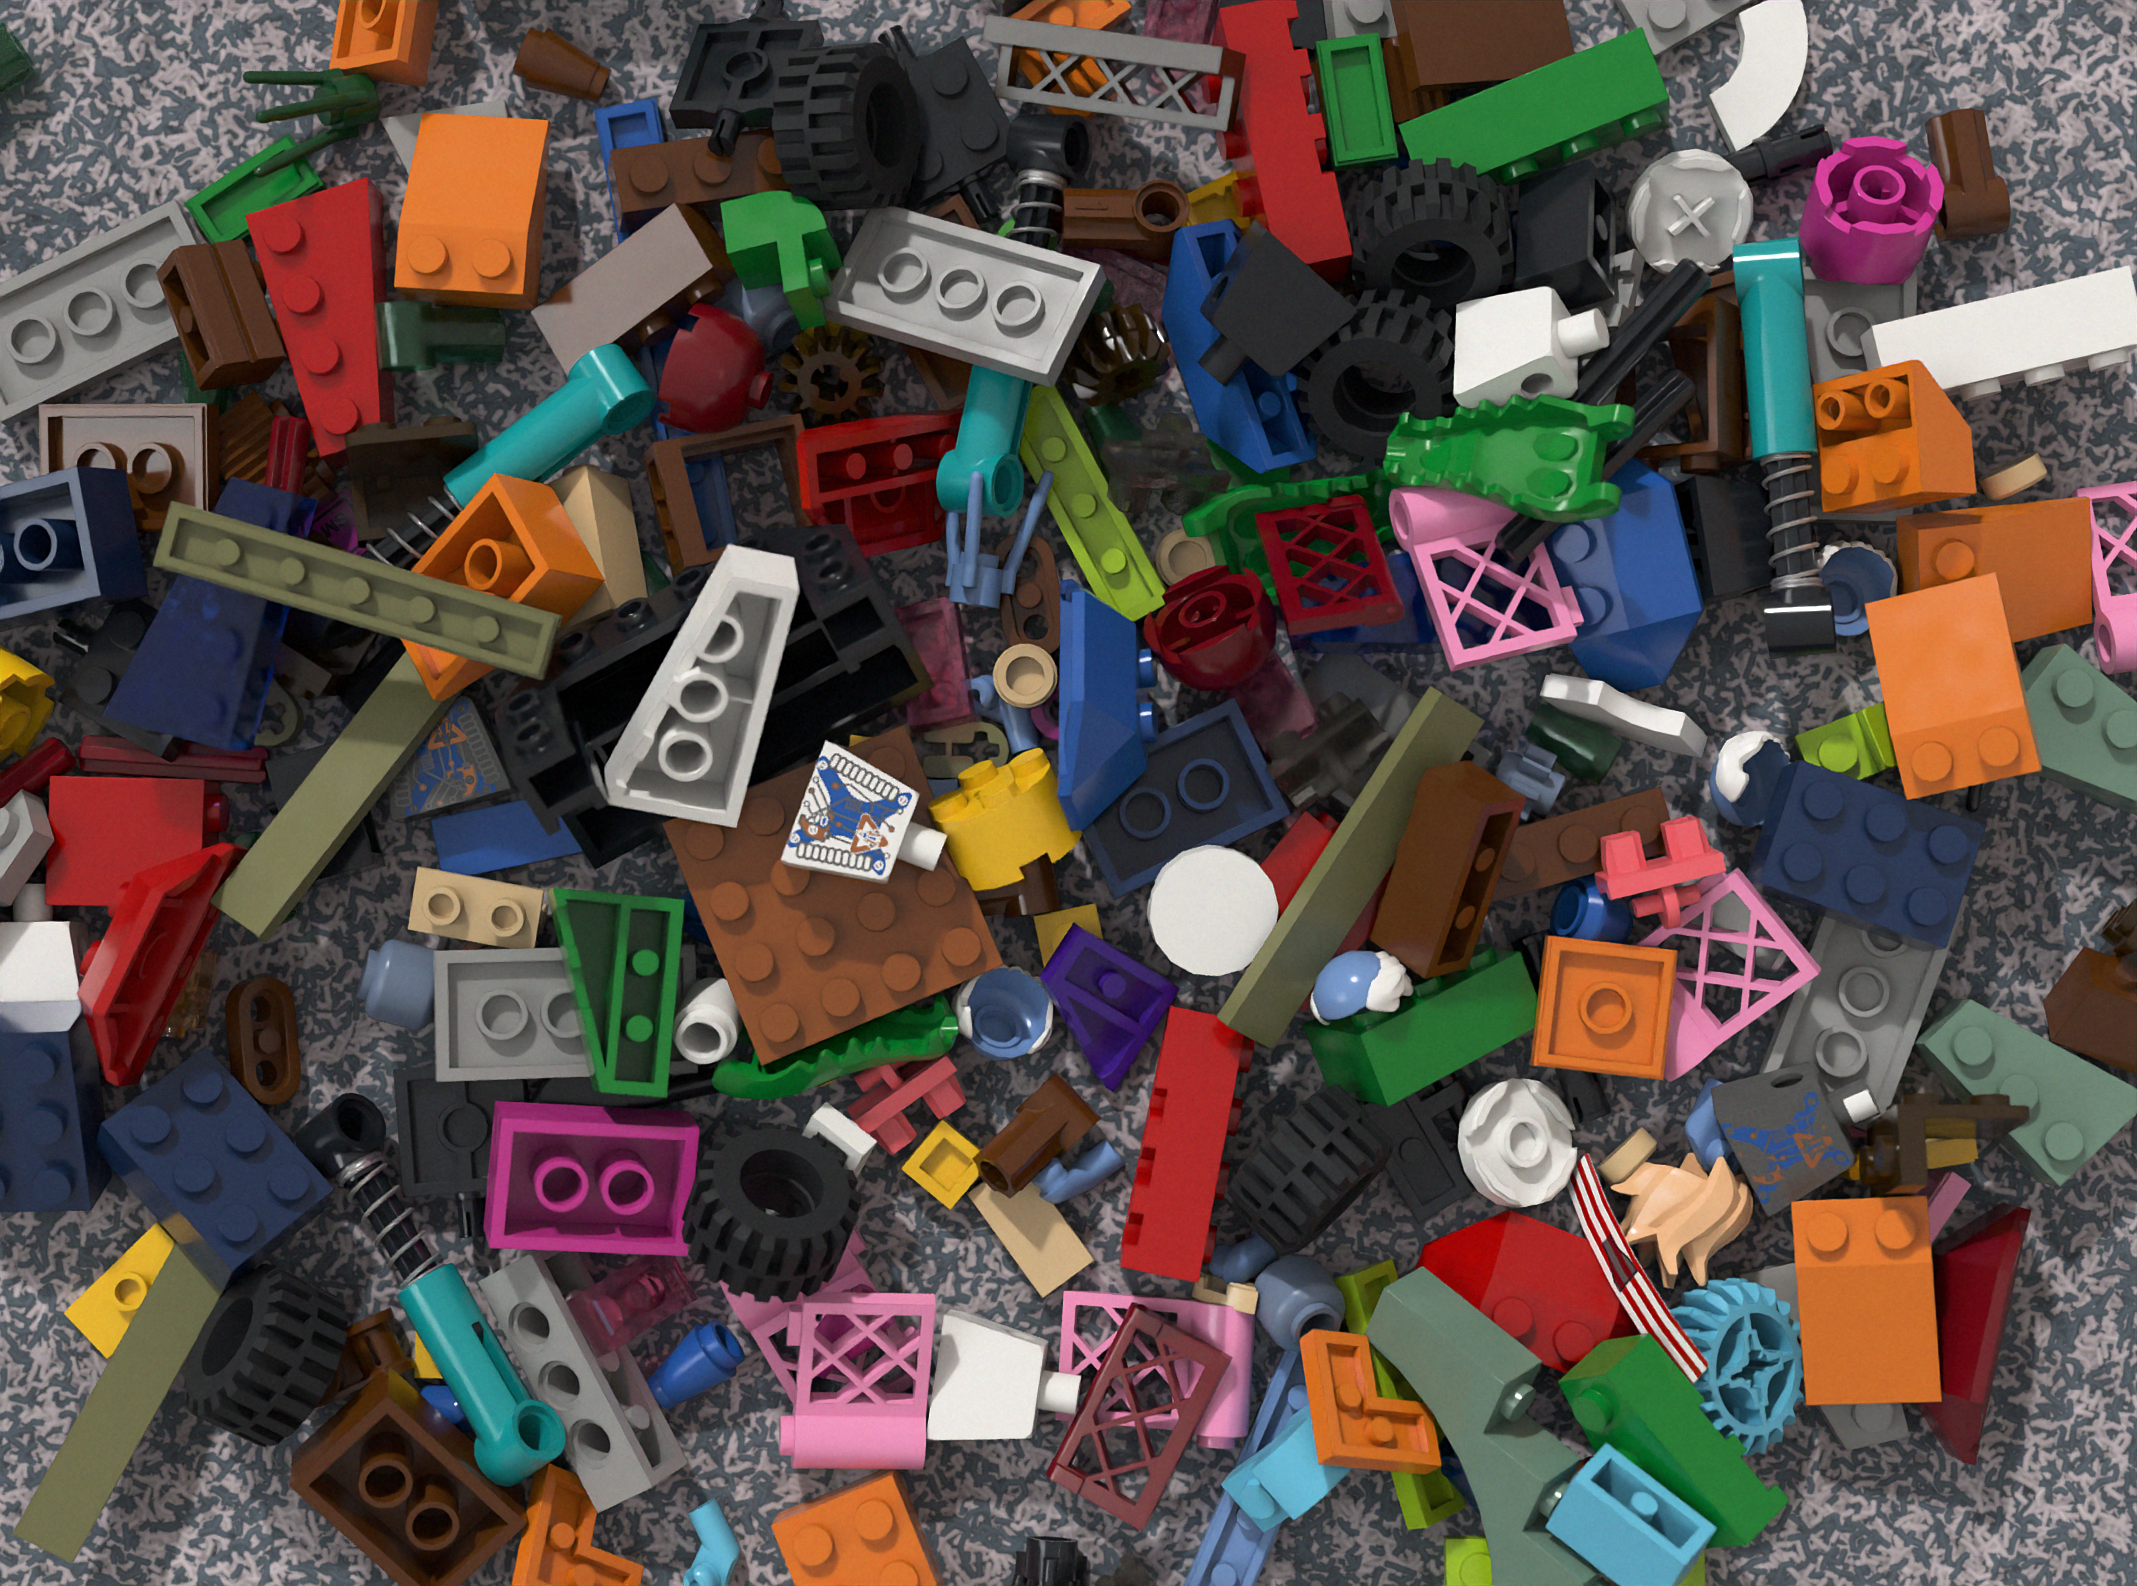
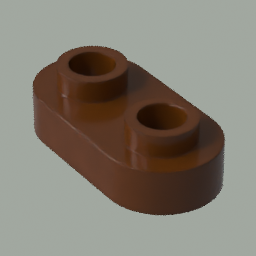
M1017 533L1005 537L996 546L993 555L999 556L998 569L1003 570ZM1032 534L1024 555H1030L1036 559V571L1027 578L1016 575L1014 595L1001 593L999 612L1004 637L1010 647L1018 644H1032L1044 649L1050 656H1053L1060 650V576L1056 556L1052 548L1044 539ZM1034 617H1043L1048 622V632L1039 640L1030 639L1026 634V625Z
M264 976L242 980L231 989L225 1003L230 1071L260 1106L281 1104L293 1096L301 1078L294 999L288 987L274 977ZM252 1000L255 1002L257 1006V1016L255 1020L251 1017L250 1004ZM258 1064L263 1070V1079L260 1084L256 1076V1066Z

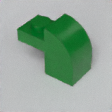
M786 191L761 192L720 203L727 255L745 291L783 282L784 294L802 330L827 324L823 297L833 294L828 270L843 267L844 263L827 223L816 205L805 197L793 196L791 192Z

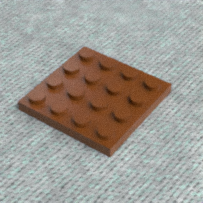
M905 725L844 749L919 793L920 795L910 821L938 831L927 807L935 798ZM818 760L746 789L736 828L680 817L662 823L761 1066L1004 965L976 896L967 878L960 876L945 843L934 871L896 858L887 884L806 870L782 863L783 852Z

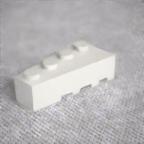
M2125 266L1874 325L1864 332L1860 339L1868 371L1908 360H1921L1947 396L1961 393L1962 401L1965 402L2002 392L2000 385L2025 380L2026 387L2036 386L2066 377L2065 371L2089 367L2090 372L2130 362L2128 353L2137 348V295L2130 266Z

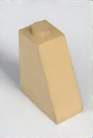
M580 464L569 467L562 472V477L546 484L553 488L605 579L603 584L568 623L559 629L556 642L571 631L577 629L588 630L612 617L614 611L620 605L631 599L648 597L628 479L602 471L593 464Z

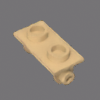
M418 866L408 930L509 949L536 948L538 929L544 928L548 915V904L543 903L545 890Z

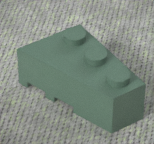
M2066 643L2036 649L2020 670L2043 764L2041 771L2027 774L2041 776L2067 786L2071 791L2137 815V702Z
M1950 999L1920 1027L1912 1047L1915 1054L1964 1105H1969L1968 1097L1973 1095L2004 1094L2010 1096V1105L2029 1106L2030 1121L2003 1137L1997 1138V1140L2039 1183L2061 1187L2137 1114V1088L1971 999Z

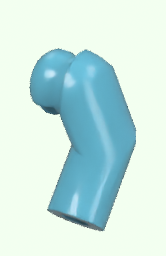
M714 1498L687 1513L702 1544L691 1569H688L684 1575V1586H728L739 1560V1543L717 1499Z

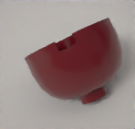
M699 302L688 312L690 315L699 317L692 332L679 328L669 351L661 379L658 400L670 403V412L658 414L659 422L664 426L689 434L724 433L744 423L752 408L764 409L772 391L774 374L764 371L766 352L761 338L742 318L725 309Z
M1219 565L1192 573L1172 585L1161 595L1166 606L1158 613L1156 619H1154L1149 611L1144 620V638L1159 663L1173 680L1198 691L1225 690L1247 682L1269 659L1276 644L1277 616L1272 600L1253 570L1243 567L1246 575L1232 574L1227 565Z

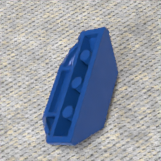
M1232 219L1182 227L1174 235L1161 317L1202 434L1259 474L1312 461L1316 458L1318 445L1315 442L1318 434L1314 435L1307 426L1312 413H1301L1298 398L1302 390L1296 388L1297 376L1302 367L1303 359L1277 379L1273 378L1255 361L1250 359L1227 387L1220 384L1197 363L1199 358L1221 334L1199 311L1201 304L1242 239V230Z
M1635 456L1629 459L1606 481L1618 486L1622 491L1619 512L1594 520L1562 523L1543 541L1560 588L1572 586L1584 619L1581 626L1575 627L1577 636L1572 642L1568 643L1569 647L1589 679L1604 681L1621 693L1666 683L1673 670L1672 667L1688 642L1705 609L1674 484Z
M1066 579L1060 580L1059 767L1057 797L1070 830L1078 831L1084 830L1148 768V742L1158 741V719L1154 702H1148L1147 688L1157 687L1158 671L1156 657L1152 649H1143L1136 624L1075 580Z

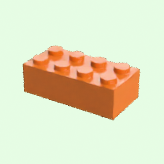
M882 1469L782 1511L776 1515L771 1524L795 1586H946L899 1469Z

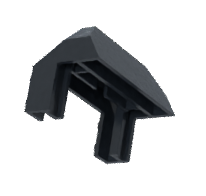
M846 523L775 528L764 535L748 536L735 544V546L793 557L799 587L747 788L822 748L825 741L831 743L935 687L909 635ZM720 558L705 567L694 566L682 571L672 580L669 586L647 598L638 597L623 603L614 611L612 617L588 630L577 629L561 637L554 646L545 680L525 675L494 712L510 778L548 836L561 830L558 817H561L595 870L665 833L662 823L677 818L609 805L605 792L604 767Z

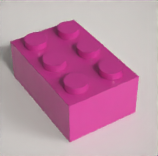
M495 1101L483 1225L489 1248L687 1256L688 1244L683 1242L681 1232L685 1222L682 1220L695 1180L699 1126L689 1111Z

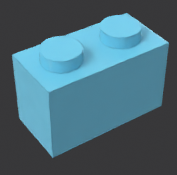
M1608 1443L1572 1479L1545 1528L1619 1586H1679L1688 1576L1717 1530V1527Z

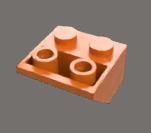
M1908 360L1812 385L1823 513L1880 514L1977 494L1971 428L1921 360Z

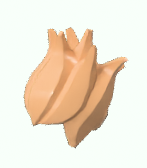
M1692 1152L1686 1155L1679 1169L1667 1165L1644 1162L1623 1183L1612 1185L1610 1188L1616 1192L1631 1196L1625 1216L1619 1226L1629 1245L1638 1243L1639 1264L1642 1268L1648 1267L1652 1257L1656 1255L1663 1287L1674 1289L1678 1269L1682 1265L1683 1258H1685L1698 1285L1705 1286L1706 1282L1709 1281L1707 1272L1708 1260L1742 1232L1749 1224L1753 1212V1196L1745 1175H1736L1734 1178L1723 1156H1719L1716 1159L1709 1176L1705 1169L1697 1162Z

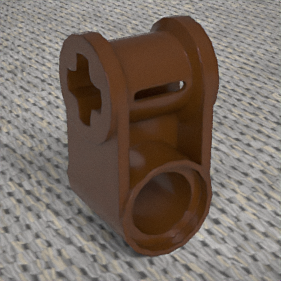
M391 1307L347 1327V1337L338 1368L329 1389L325 1392L316 1408L363 1388L387 1365L399 1375L416 1367L413 1357H405L390 1323L394 1317Z

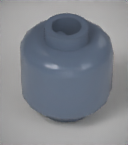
M737 276L724 286L726 293L713 304V306L725 309L742 318L760 336L766 353H780L792 345L793 335L797 331H804L801 329L784 294L783 282L745 291Z
M398 939L386 941L379 951L369 949L356 992V999L365 1001L364 1008L368 1017L376 1021L411 1030L425 1028L434 1015L433 951L438 950Z
M1292 1255L1280 1258L1268 1265L1260 1273L1253 1285L1259 1291L1255 1309L1256 1318L1271 1339L1286 1351L1301 1352L1299 1338L1313 1329L1339 1331L1345 1317V1299L1340 1288L1322 1265L1311 1257Z

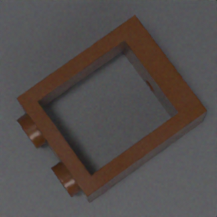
M1717 296L1699 298L1659 341L1666 342L1707 336L1709 440L1642 447L1634 456L1658 473L1659 468L1680 466V472L1685 474L1715 473L1720 471V462L1742 460L1740 309L1738 306ZM1636 368L1617 387L1614 404L1632 407L1636 403Z
M801 413L739 425L724 433H699L654 442L643 454L642 461L673 579L688 568L694 566L705 567L718 560L726 547L707 550L685 464L776 446L796 527L814 526L802 509L796 446L799 432L805 430Z

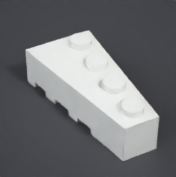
M730 544L727 545L604 767L605 792L609 805L737 827L799 592L793 557Z

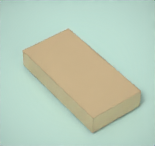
M984 1181L970 1190L967 1195L1042 1298L1094 1261L1092 1254L1057 1206L1039 1196L1040 1188L1035 1186L1032 1181L1010 1199L998 1191H993Z

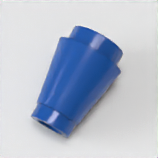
M714 1319L707 1325L696 1324L656 1369L655 1373L647 1378L646 1382L655 1400L662 1407L670 1410L678 1403H682L736 1376V1367L745 1360V1355L734 1334L722 1322Z

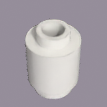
M710 977L694 983L687 991L675 1017L672 1034L674 1042L680 1053L694 1063L709 1064L728 1056L733 1050L743 1027V1019L726 979Z

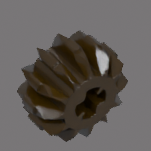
M1116 303L1106 312L1099 314L1094 311L1092 318L1084 323L1063 366L1062 372L1070 389H1074L1078 398L1085 399L1090 407H1098L1106 402L1111 408L1117 407L1122 400L1130 397L1136 400L1138 393L1144 389L1156 387V378L1164 375L1170 369L1168 357L1171 351L1167 345L1168 338L1160 322L1156 323L1153 315L1146 313L1141 304H1133L1124 309L1120 303Z
M828 324L814 327V339L801 331H797L793 335L791 343L796 352L782 353L779 366L789 374L782 377L778 384L781 393L798 394L790 407L793 415L803 413L809 407L815 410L812 418V425L815 428L823 426L827 414H833L836 424L849 422L850 410L863 418L871 415L873 406L869 398H881L885 389V383L875 376L883 372L886 366L884 357L866 356L874 344V339L871 335L862 336L854 343L849 340L852 333L851 327L841 325L837 336H831ZM827 364L840 368L837 385L824 381Z

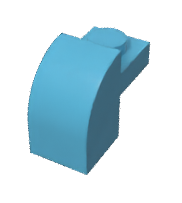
M1307 1404L1292 1415L1269 1445L1233 1469L1221 1486L1261 1531L1266 1533L1289 1516L1295 1520L1332 1490L1352 1468L1318 1465L1310 1406Z

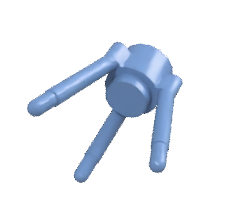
M974 471L971 474L965 552H961L959 513L946 512L945 514L948 559L945 586L950 587L948 602L999 609L1001 593L1014 595L1017 571L1054 480V474L1051 471H1045L1041 476L1003 570L998 569L999 556L979 553L983 474L979 471Z

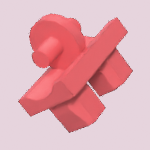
M1692 815L1668 820L1660 824L1667 855L1650 860H1645L1640 834L1635 830L1602 837L1601 862L1604 871L1594 873L1598 892L1600 894L1606 892L1608 898L1614 900L1652 890L1653 894L1632 899V907L1636 918L1658 913L1660 921L1666 930L1680 927V907L1699 903L1701 899L1696 884L1674 888V884L1726 872L1722 852L1709 846L1708 838L1699 818Z
M949 1053L934 1060L911 1061L900 1070L897 1069L909 1061L886 1064L861 1071L853 1077L864 1093L869 1089L871 1090L846 1107L852 1117L851 1120L867 1134H870L890 1155L898 1152L918 1135L915 1127L902 1111L922 1096L936 1117L941 1119L965 1104L966 1098L954 1074L958 1070Z

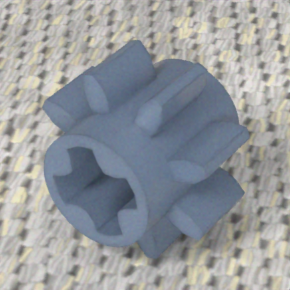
M1531 742L1526 747L1523 755L1507 749L1494 774V777L1527 797L1518 822L1521 826L1526 822L1530 813L1545 820L1566 776L1551 770L1557 755Z

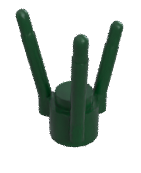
M338 67L324 71L268 70L246 71L243 74V80L248 84L321 86L314 90L312 100L258 111L255 115L257 122L264 124L317 114L324 126L332 125L331 129L256 166L254 175L258 178H263L277 170H281L337 141L358 137V126L376 122L379 117L378 94L371 78L364 72L344 76L342 70Z

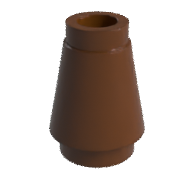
M531 27L521 45L512 74L525 79V87L583 101L588 100L598 105L612 70L600 65V62L552 29L547 28L544 33Z

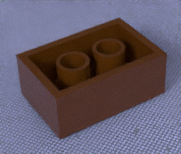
M389 1365L292 1453L289 1487L400 1586H460L527 1524L525 1490L519 1484L506 1487L497 1485L489 1480L478 1467L474 1457V1443Z

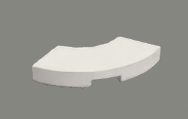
M1766 0L1740 12L1735 18L1741 42L1737 68L1729 81L1710 94L1705 101L1730 153L1750 147L1753 139L1763 137L1787 110L1798 90L1804 73L1808 51L1807 23L1801 0Z
M1553 673L1545 676L1540 696L1561 711L1599 729L1663 750L1702 758L1708 737L1685 713L1639 701L1615 690L1604 681Z

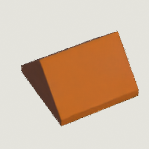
M340 0L329 69L339 67L344 76L364 72L371 80L425 87L439 0Z

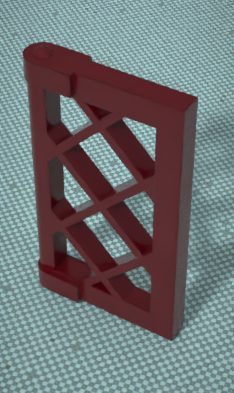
M1354 494L1328 498L1327 502L1254 513L1255 527L1289 636L1362 624L1365 627L1398 622L1404 617L1405 608L1402 599L1398 594L1370 517L1369 508L1363 496ZM1353 524L1355 531L1350 532L1337 526ZM1292 531L1300 532L1290 542L1281 540L1279 535L1280 533ZM1317 538L1338 545L1328 555L1307 549ZM1354 551L1364 553L1368 567L1363 568L1344 560ZM1294 561L1312 567V569L1302 578L1292 576L1289 562ZM1329 574L1351 581L1340 592L1318 585ZM1367 587L1376 589L1378 595L1361 597V599L1356 598ZM1305 597L1325 605L1303 609L1300 599Z
M1131 1302L1124 1320L1075 1418L1046 1471V1476L1138 1530L1144 1531L1233 1357L1169 1322V1320L1148 1309L1146 1306ZM1141 1330L1155 1338L1160 1357L1128 1366L1125 1357L1138 1331ZM1168 1346L1178 1352L1170 1354ZM1188 1357L1205 1367L1191 1396L1188 1398L1183 1397L1173 1360ZM1163 1364L1174 1402L1142 1411L1130 1373ZM1120 1376L1132 1414L1099 1423L1097 1412L1114 1379ZM1177 1409L1179 1420L1162 1453L1155 1456L1144 1418ZM1134 1421L1145 1459L1113 1468L1102 1430ZM1092 1433L1103 1471L1089 1475L1072 1465V1462L1085 1436ZM1148 1466L1150 1477L1138 1501L1135 1502L1120 1492L1115 1475ZM1105 1478L1107 1485L1101 1482L1100 1479Z

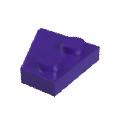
M1074 922L1039 975L1040 980L1096 1079L1112 1092H1114L1180 990L1178 986Z

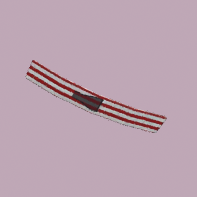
M1585 1153L1574 1168L1567 1183V1189L1583 1232L1610 1286L1640 1334L1650 1333L1688 1380L1694 1384L1709 1367V1363L1670 1313L1634 1256L1605 1198L1588 1153Z

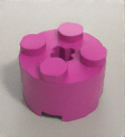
M1877 136L1850 138L1843 142L1839 152L1828 156L1826 160L1822 158L1816 168L1799 228V235L1804 250L1812 259V271L1825 281L1836 282L1844 280L1864 285L1882 283L1899 285L1911 277L1915 266L1923 258L1942 207L1944 185L1938 169L1932 163L1926 169L1919 161L1905 154L1907 144L1898 140Z

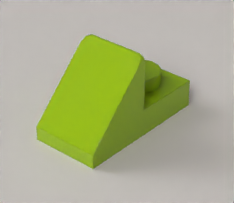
M1884 701L1793 737L1803 761L1857 780L1898 765Z

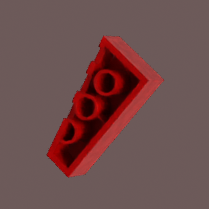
M1259 0L1219 8L1211 45L1246 54L1234 133L1216 130L1217 145L1223 161L1232 160L1238 178L1232 182V194L1236 212L1239 218L1249 217L1250 224L1257 220L1328 284L1342 282L1345 279L1353 252L1335 172H1321L1320 165L1325 164L1327 159L1326 132L1321 113L1308 114L1307 110L1310 102L1308 77L1312 75L1307 49H1293L1290 31L1293 20L1299 18L1296 0ZM1205 75L1200 79L1203 97L1208 105L1215 103L1218 111L1223 78Z
M368 177L245 215L319 456L336 469L348 465L344 440L346 435L357 432L359 427L369 423L387 422L395 425L393 373L390 367L389 348L390 316L387 309L385 275L387 273V261L382 219L384 217L383 194Z
M1175 1006L1168 1007L1119 1251V1262L1122 1268L1198 1283L1202 1262L1211 1263L1218 1227L1209 1224L1214 1199L1223 1200L1230 1169V1162L1221 1161L1226 1135L1236 1137L1243 1099L1233 1097L1237 1072L1248 1074L1255 1040L1227 1027L1217 1018V1015Z

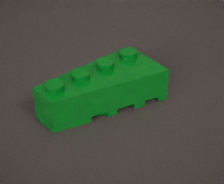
M1640 27L1398 126L1411 160L1422 158L1423 165L1435 164L1437 157L1451 159V167L1459 168L1465 162L1476 167L1477 178L1487 174L1496 182V186L1500 184L1512 186L1519 184V181L1536 176L1544 169L1582 159L1594 152L1669 127L1670 98L1643 27Z

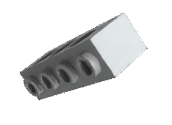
M536 1250L478 1281L492 1313L498 1320L519 1361L522 1371L527 1376L539 1401L553 1408L560 1417L565 1429L566 1442L564 1449L597 1513L654 1487L688 1464L682 1449L579 1252Z

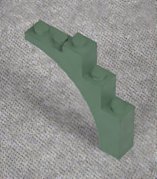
M1424 1266L1384 1287L1364 1335H1367L1368 1341L1401 1371L1426 1403L1459 1457L1479 1507L1491 1557L1493 1586H1613L1608 1582L1610 1579L1608 1576L1545 1528L1582 1459L1525 1413L1536 1396V1390L1531 1386L1543 1361Z

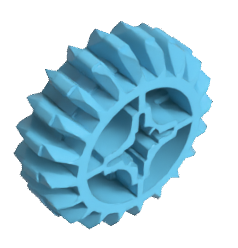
M1727 1278L1726 1280H1709L1705 1286L1698 1285L1697 1289L1691 1292L1681 1293V1306L1669 1311L1709 1363V1367L1693 1384L1705 1399L1698 1407L1725 1439L1733 1433L1747 1448V1451L1743 1454L1744 1456L1765 1453L1767 1445L1782 1442L1783 1427L1796 1424V1417L1793 1411L1794 1404L1806 1401L1799 1390L1801 1378H1804V1370L1801 1366L1802 1345L1797 1341V1336L1800 1332V1322L1789 1317L1790 1303L1776 1298L1774 1289L1765 1288L1761 1284L1750 1283L1747 1279Z

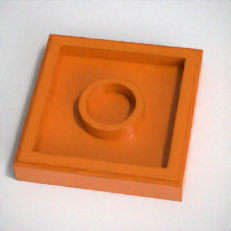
M1545 935L1530 1064L1534 1066L1663 1080L1678 951Z

